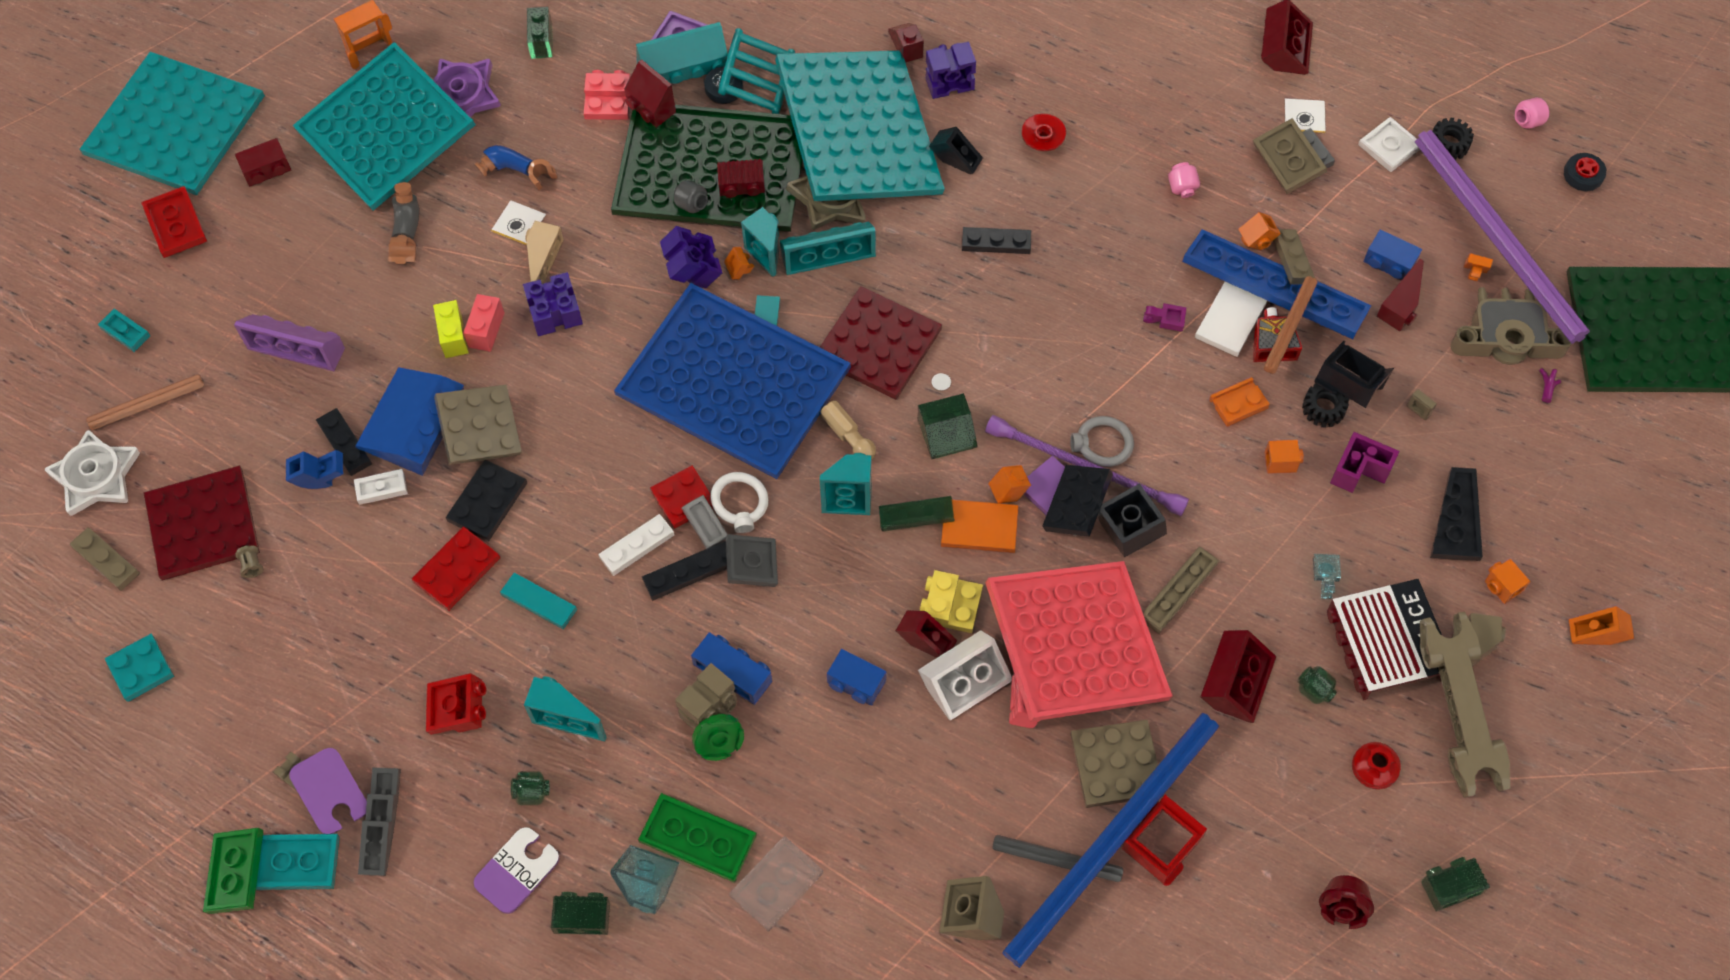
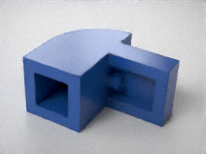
M334 450L319 458L303 451L286 459V481L302 488H327L332 486V479L343 475V453L338 450Z

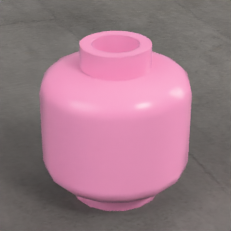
M1535 97L1521 101L1515 109V120L1525 129L1541 126L1549 118V107L1542 98Z
M1188 162L1173 166L1172 171L1168 174L1172 193L1181 195L1182 198L1193 196L1195 194L1194 191L1200 187L1197 169L1193 165H1189Z

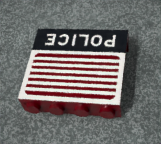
M1419 578L1332 600L1327 610V617L1329 622L1334 624L1337 643L1340 647H1343L1345 652V664L1349 670H1352L1354 687L1358 693H1361L1363 700H1367L1371 692L1435 676H1438L1441 681L1438 667L1428 669L1424 664L1420 649V621L1422 619L1431 618L1439 634H1442Z

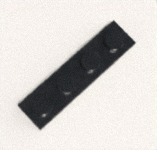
M726 541L642 576L652 601L726 570Z

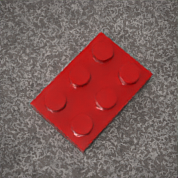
M185 186L141 202L163 258L207 242Z
M463 526L411 579L415 585L446 610L450 611L501 558L496 551Z

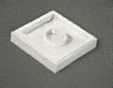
M1391 117L1360 139L1358 143L1363 150L1390 172L1420 150L1415 144L1417 139Z

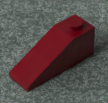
M1422 259L1418 260L1381 304L1376 316L1398 331H1401L1405 325L1410 326L1417 317L1415 310L1420 296L1424 265Z

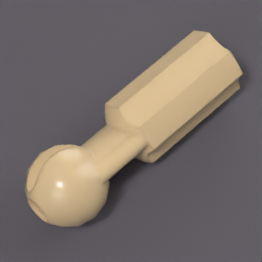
M831 401L820 411L822 418L842 441L849 442L853 447V454L863 453L865 455H872L873 459L876 454L875 444L870 439H865L859 434L858 425L837 401Z

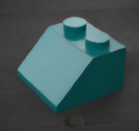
M762 207L741 222L744 248L774 277L777 273L780 248L779 222L773 213H768Z

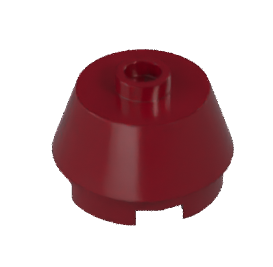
M1340 875L1334 877L1319 897L1321 915L1332 925H1335L1336 921L1342 924H1349V929H1358L1367 925L1368 918L1374 913V904L1368 885L1363 880L1354 876Z

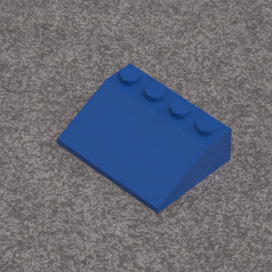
M398 367L355 447L423 476L443 438L434 396L436 393L464 390V385L442 375Z

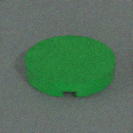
M728 714L712 715L698 724L692 735V743L697 754L710 761H718L730 757L735 749L736 751L739 750L744 741L742 725L737 718Z

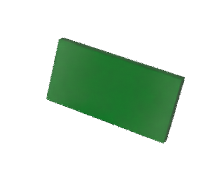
M661 793L638 841L641 844L735 883L756 839L757 833Z

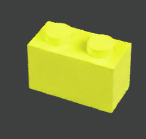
M457 300L433 305L439 341L445 358L468 354V346L463 334L462 314Z

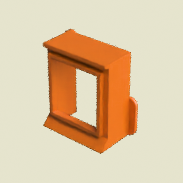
M373 0L334 18L346 49L345 52L353 69H357L360 66L355 52L381 39L385 41L387 46L393 43L389 31L392 29L387 13H382ZM375 21L376 31L351 43L349 33Z

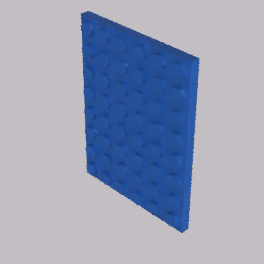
M690 283L614 392L616 396L778 479L821 414L820 411L827 405L850 370L851 363Z

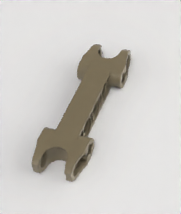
M1465 611L1454 615V634L1451 638H1445L1440 635L1431 618L1422 619L1420 621V649L1425 666L1428 669L1438 667L1458 745V747L1448 749V761L1451 773L1463 797L1476 795L1475 776L1479 770H1484L1490 774L1498 791L1510 789V760L1502 739L1491 741L1471 661L1480 660L1481 648L1478 636Z

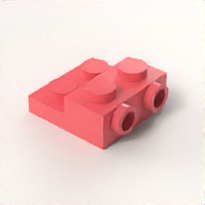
M601 70L586 73L584 118L628 120L629 107L625 102L624 88L630 79V74H626L622 70H616L614 73H604Z

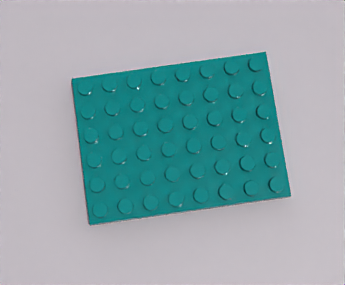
M900 50L788 53L776 55V65L814 201L943 194L945 188L934 153L929 147L931 143L908 69Z

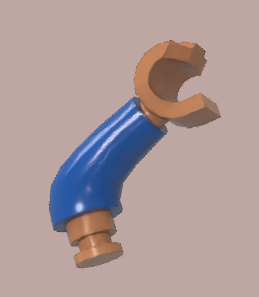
M494 145L483 151L485 156L480 159L482 162L474 164L484 177L487 176V171L492 172L495 168L498 171L503 168H509L529 176L538 191L543 188L537 180L540 175L549 174L551 179L558 178L556 170L546 160L536 159L533 161L521 153L501 145Z

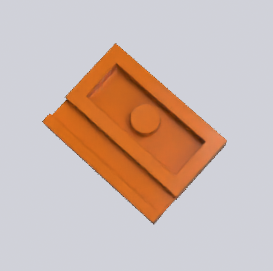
M1252 377L1210 396V402H1213L1216 411L1227 427L1269 408V402L1258 385H1255Z

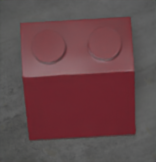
M641 59L624 88L625 102L630 109H635L639 112L647 123L650 122L657 128L676 113L672 84Z

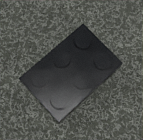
M484 460L447 514V522L460 528L464 526L474 535L489 542L527 485V480L492 462Z
M1066 465L1042 525L1046 532L1090 537L1113 476L1111 470Z

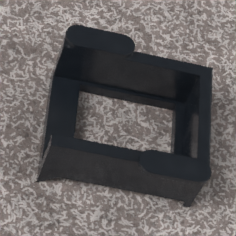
M1343 341L1324 361L1314 382L1332 394H1338L1339 392L1366 408L1375 391L1384 388L1394 368L1385 369L1381 364L1349 345H1345L1346 341Z

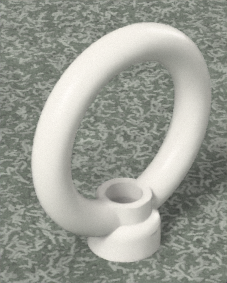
M732 472L725 474L715 482L711 490L710 497L714 511L723 520L734 524V529L737 533L751 532L754 529V522L765 514L768 507L766 488L756 477L747 473ZM732 482L749 484L758 494L759 503L757 508L750 514L748 512H740L736 515L730 513L721 503L720 494L722 489Z

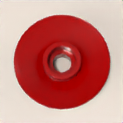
M1036 114L1024 122L1022 138L1029 147L1035 150L1051 151L1058 148L1064 142L1066 128L1064 123L1056 116Z

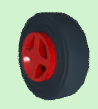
M1577 153L1567 161L1563 175L1571 187L1580 191H1593L1600 187L1605 180L1607 169L1599 157L1590 153Z

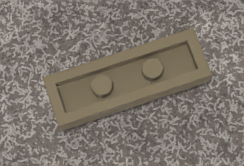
M1279 229L1281 234L1273 241L1290 284H1303L1307 276L1315 278L1296 229Z
M89 527L70 543V546L120 591L140 574L137 569Z

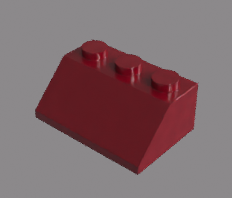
M1283 0L1266 9L1261 59L1274 71L1306 75L1309 73L1313 22L1290 0Z
M1249 630L1224 631L1200 697L1216 711L1249 723H1254L1277 656Z

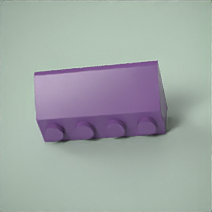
M252 314L236 321L234 324L248 350L330 371H335L345 349L340 336L336 333L317 331L313 327L298 326L290 321L274 320L266 315L258 316Z

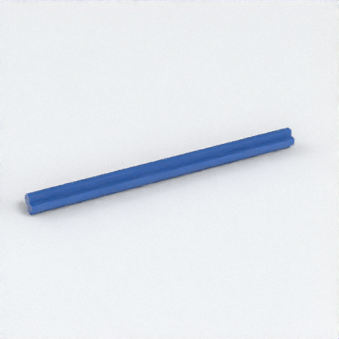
M1201 713L1003 950V955L1015 966L1020 968L1124 841L1218 730L1219 725L1216 721L1211 720L1207 714Z

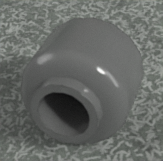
M686 180L675 188L674 202L678 208L693 214L698 213L707 205V191L703 186Z

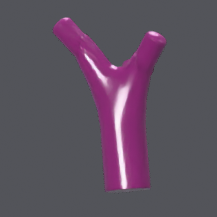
M1541 368L1539 372L1544 380L1541 400L1545 403H1550L1554 388L1561 383V380H1555L1556 369H1552L1549 376Z

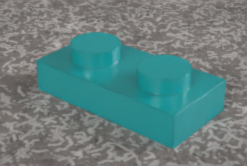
M115 308L98 324L102 331L133 352L150 337L147 330Z

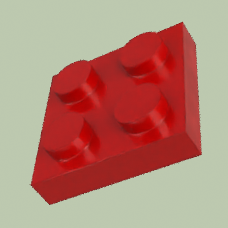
M693 465L650 487L652 495L674 529L689 521L681 508L698 497L704 495L713 509L711 493Z

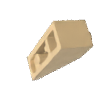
M534 221L525 236L531 282L541 279L542 284H544L564 239L559 226Z

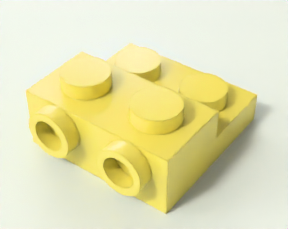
M934 570L933 577L928 576L925 591H929L927 599H922L920 611H927L944 628L972 633L983 585L959 580V575Z

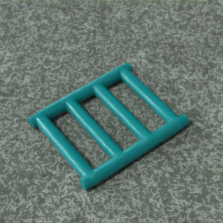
M740 28L735 29L718 93L720 95L730 94L769 109L773 114H780L785 96L781 79L778 85L734 68L735 60L738 59L779 75L777 65L739 51L740 42L773 55L795 53V50L789 49L787 51L746 35ZM731 76L776 93L774 102L729 85Z

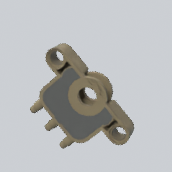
M1480 287L1478 289L1479 305L1472 316V326L1460 327L1450 346L1451 350L1459 356L1489 357L1492 355L1502 364L1515 365L1524 361L1527 355L1530 358H1562L1567 353L1571 343L1559 328H1548L1546 311L1535 300L1534 295L1529 289L1525 290V299H1511L1508 288L1501 290V299H1488L1486 289Z

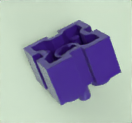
M969 41L956 43L950 49H947V46L942 44L938 48L926 51L927 68L925 79L932 99L949 96L951 91L957 90V93L975 90L974 73H976V59Z
M676 226L660 241L663 256L669 261L666 263L670 279L682 283L688 281L706 289L723 274L719 259L713 256L716 249L712 236L699 232L692 235L691 230Z
M568 272L551 276V282L542 284L541 279L523 284L538 337L556 332V326L564 325L565 329L583 324Z

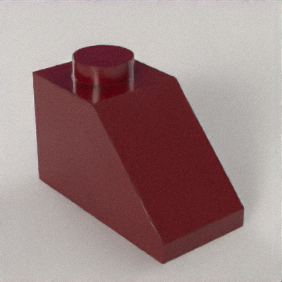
M906 23L888 29L896 49L900 50L905 63L923 58L924 40L916 24Z
M907 610L895 630L911 646L935 658L952 649L957 642L927 611Z

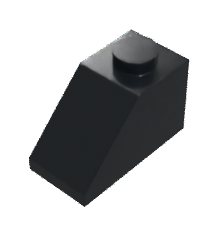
M957 126L940 130L929 145L943 163L968 174H973L983 159L981 154Z

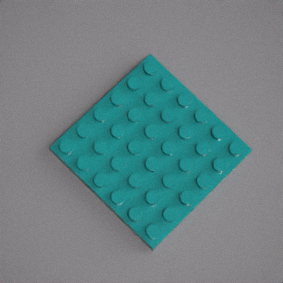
M393 42L292 126L374 211L395 193L394 186L396 184L410 181L476 124Z
M149 52L79 150L82 155L171 187L180 188L185 186L188 193L198 195L265 95L263 90Z

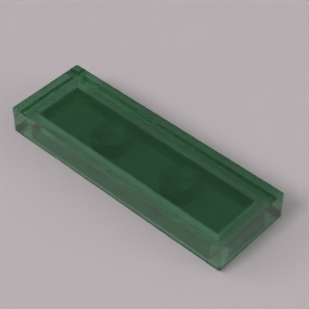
M952 496L879 506L880 527L882 531L955 521Z

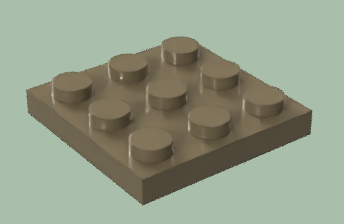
M507 384L435 394L434 399L449 465L516 456L522 453Z
M1148 720L1071 731V739L1086 808L1128 802L1158 766Z

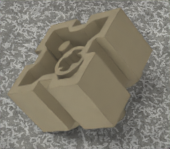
M710 663L697 676L692 686L689 685L675 699L676 706L679 708V717L695 730L701 721L712 715H731L730 712L737 704L734 682Z

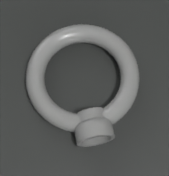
M1097 416L1083 423L1078 433H1071L1070 445L1072 452H1081L1090 462L1099 466L1113 467L1124 463L1131 456L1134 449V438L1130 429L1120 420L1109 416ZM1101 425L1115 428L1124 439L1125 444L1122 452L1113 457H1102L1095 454L1089 448L1088 432L1092 428Z

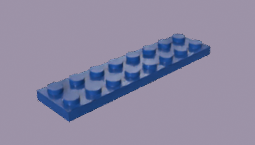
M1203 229L1185 253L1182 261L1289 311L1302 284H1290L1283 265ZM1317 282L1302 317L1338 332L1343 336L1354 339L1371 305L1321 282Z

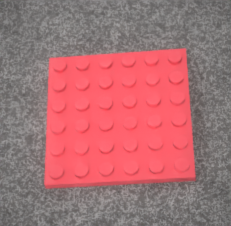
M1124 561L990 577L985 582L1030 722L1169 701L1173 697Z

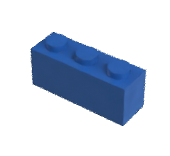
M709 632L691 655L693 665L701 671L710 663L717 667L734 682V692L753 705L757 703L772 683L771 670L766 664L760 661L756 663L750 659L747 652L741 648L736 650L721 635L715 636Z

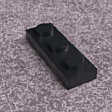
M963 227L962 251L1030 254L1031 230Z
M337 408L316 419L333 449L343 453V464L351 476L372 465L366 452L355 447L358 440Z

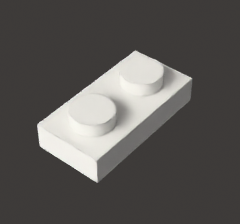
M402 469L354 479L359 505L408 494L405 475Z

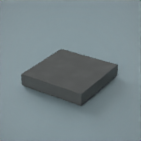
M728 534L726 537L728 583L776 587L778 584L776 539Z

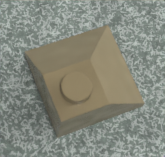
M981 876L947 880L939 933L975 940L1001 939L1004 910L991 878Z

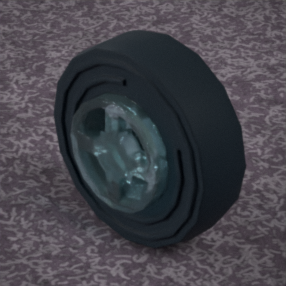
M717 67L711 70L704 80L706 95L715 103L727 104L736 101L738 98L727 93L720 95L718 93L724 67ZM731 76L729 85L743 90V80Z

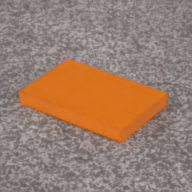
M945 499L941 547L1015 553L1018 505Z

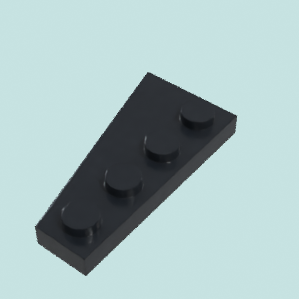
M1451 467L1430 558L1481 561L1483 553L1476 468Z

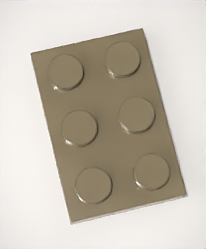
M1293 118L1253 140L1254 146L1286 194L1327 172V167Z

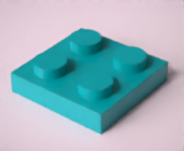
M152 633L104 658L127 702L175 677Z

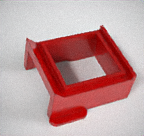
M1165 794L1161 801L1157 802L1145 816L1135 831L1124 841L1122 850L1149 871L1164 886H1169L1184 868L1182 862L1202 840L1207 828ZM1162 811L1193 835L1168 865L1137 840Z

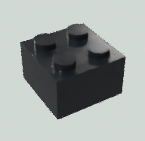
M1140 483L1103 503L1098 513L1099 522L1124 558L1167 534L1166 519Z

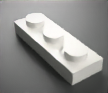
M658 514L599 553V558L611 574L615 576L673 537L674 531L663 517Z

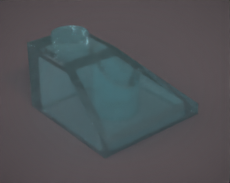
M630 845L612 867L610 874L630 906L638 908L645 913L656 914L665 901L679 862Z

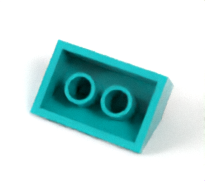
M863 453L846 454L820 475L822 513L870 515L872 455H865Z

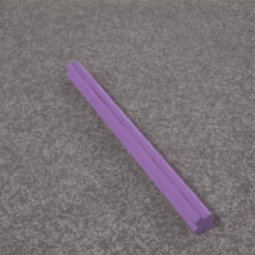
M1432 130L1421 132L1418 135L1419 138L1415 140V144L1569 342L1573 344L1576 341H1582L1590 330Z

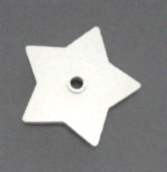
M88 430L85 432L80 443L71 449L63 460L46 467L45 471L64 487L66 512L73 516L97 501L127 503L128 495L125 476L140 452L136 447H110Z

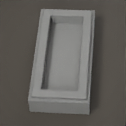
M704 495L681 508L706 549L726 539L728 534Z

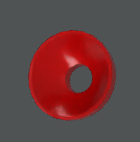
M1370 742L1361 746L1354 754L1352 770L1356 779L1361 784L1371 789L1380 790L1388 788L1395 783L1400 774L1401 763L1397 753L1391 747L1381 742ZM1376 754L1384 756L1387 760V765L1383 768L1375 766L1372 757Z

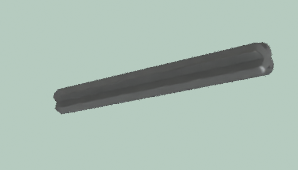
M1001 835L995 836L992 846L996 851L1069 870L1082 857ZM1106 863L1096 877L1120 882L1123 876V867Z

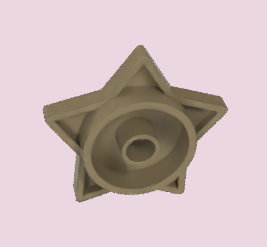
M807 176L788 182L786 190L807 206L813 230L835 220L850 223L865 222L866 217L860 199L814 201Z

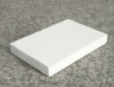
M1224 282L1197 330L1195 338L1238 357L1265 308L1267 300L1228 282Z

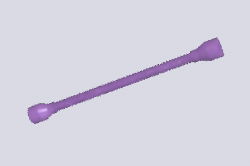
M995 415L991 416L985 432L995 437L1016 439L1042 452L1044 451V453L1047 452V454L1058 457V459L1061 458V460L1064 459V461L1070 464H1075V466L1103 468L1085 459L1083 460V458L1080 459V457L1074 454L1066 453V451L1063 452L1060 448L1052 447V445L1046 444V442L1034 437L1032 438V436L1020 431L1018 432L1016 428L1011 427L1004 419ZM1112 472V482L1115 481V483L1121 484V486L1124 485V487L1129 489L1139 484L1137 481L1129 480V478L1123 477V475L1120 476V474L1117 475V473ZM1141 484L1150 498L1164 505L1170 512L1179 516L1183 515L1189 498L1179 494L1158 492V490H1152V488Z

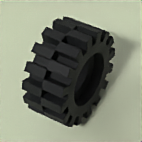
M1450 117L1449 121L1447 118H1444L1442 122H1437L1433 132L1455 160L1457 157L1461 159L1468 153L1474 137L1472 128H1467L1468 124L1466 122L1461 124V119H1458L1456 122L1452 117ZM1443 136H1453L1459 142H1449Z
M1314 383V386H1311L1305 395L1302 408H1304L1303 413L1304 415L1308 414L1307 420L1309 422L1314 419L1313 424L1316 426L1320 422L1321 427L1325 428L1327 423L1329 427H1333L1335 423L1339 424L1341 419L1343 420L1349 406V398L1339 392L1338 394H1332ZM1322 398L1328 399L1335 407L1332 410L1322 409L1318 406L1317 400Z

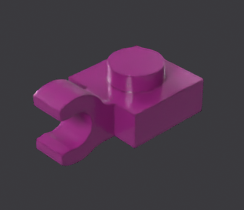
M1163 303L1162 309L1146 306L1143 322H1160L1159 328L1182 332L1187 307Z

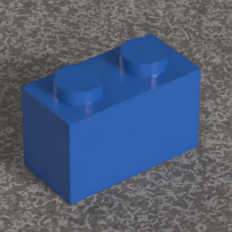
M1380 229L1370 245L1363 262L1390 274L1394 278L1402 280L1417 263L1422 249Z
M841 649L827 672V683L836 692L842 693L844 691L852 695V699L860 704L867 703L872 706L886 682L887 671Z

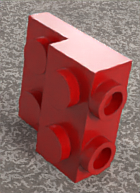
M469 673L427 683L426 732L433 735L451 730L461 733L482 728V720L486 718V710L482 705V696L487 691L482 679Z

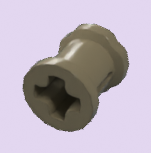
M244 546L235 553L236 558L240 560L241 564L240 574L244 578L256 577L264 570L263 566L259 564L257 557L259 551L256 546Z

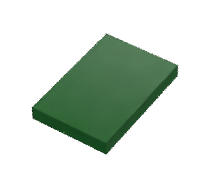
M251 828L214 833L203 906L204 913L214 914L254 909L263 829Z

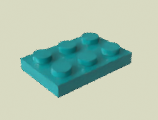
M338 834L263 835L256 890L334 889L340 836Z

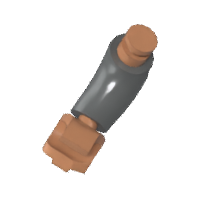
M402 182L394 186L396 193L392 199L394 226L389 243L388 262H395V264L415 262L416 243L413 239L418 227L420 213L417 197L411 191V184Z

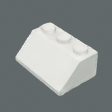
M981 630L918 670L928 692L949 720L954 719L1012 681V676L995 639Z

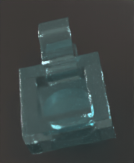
M1314 554L1313 556L1314 581H1322L1321 599H1332V593H1335L1334 581L1339 582L1341 579L1340 555Z

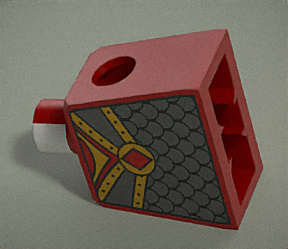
M1277 308L1265 309L1264 317L1257 320L1254 330L1253 362L1267 361L1287 316L1279 317ZM1296 330L1281 361H1298L1302 345Z

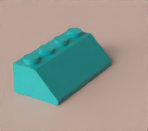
M720 22L636 44L637 63L642 59L671 84H678L691 78H700L717 67H725L728 56Z
M869 221L864 223L858 222L845 227H834L826 231L811 232L807 235L792 236L780 240V251L786 274L791 275L876 257L875 227Z

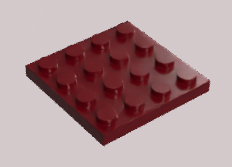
M860 286L820 348L851 363V368L846 376L897 400L942 330V324Z
M240 465L143 492L158 575L162 581L236 560L235 553L244 546H256L260 553L244 473Z

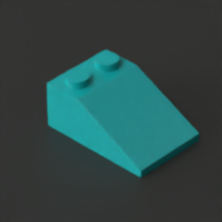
M547 676L533 678L524 703V707L533 724L606 741L607 736L601 720L558 683L557 680Z

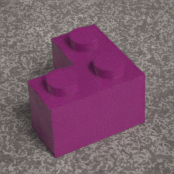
M1353 432L1330 484L1353 493L1361 474L1385 484L1400 451Z

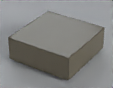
M1417 389L1412 394L1407 407L1424 420H1427L1433 413L1437 403Z

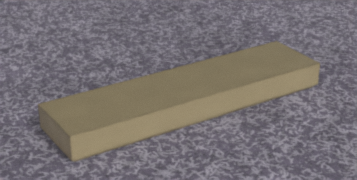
M1199 546L1144 610L1143 615L1147 626L1160 634L1216 568L1219 560Z

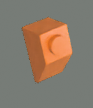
M1617 606L1569 619L1573 644L1612 645L1634 639L1631 615Z

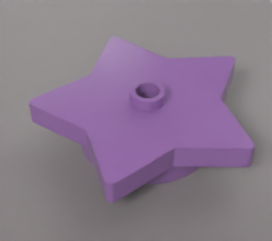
M444 59L439 60L438 73L433 81L470 118L476 112L501 106L498 98L488 86L492 70L490 59L472 64L463 62L452 63Z

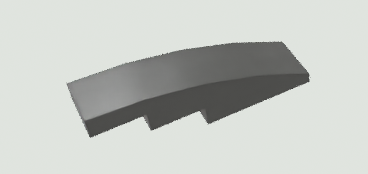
M372 767L370 794H367L366 818L362 821L358 875L386 876L396 820L401 769Z

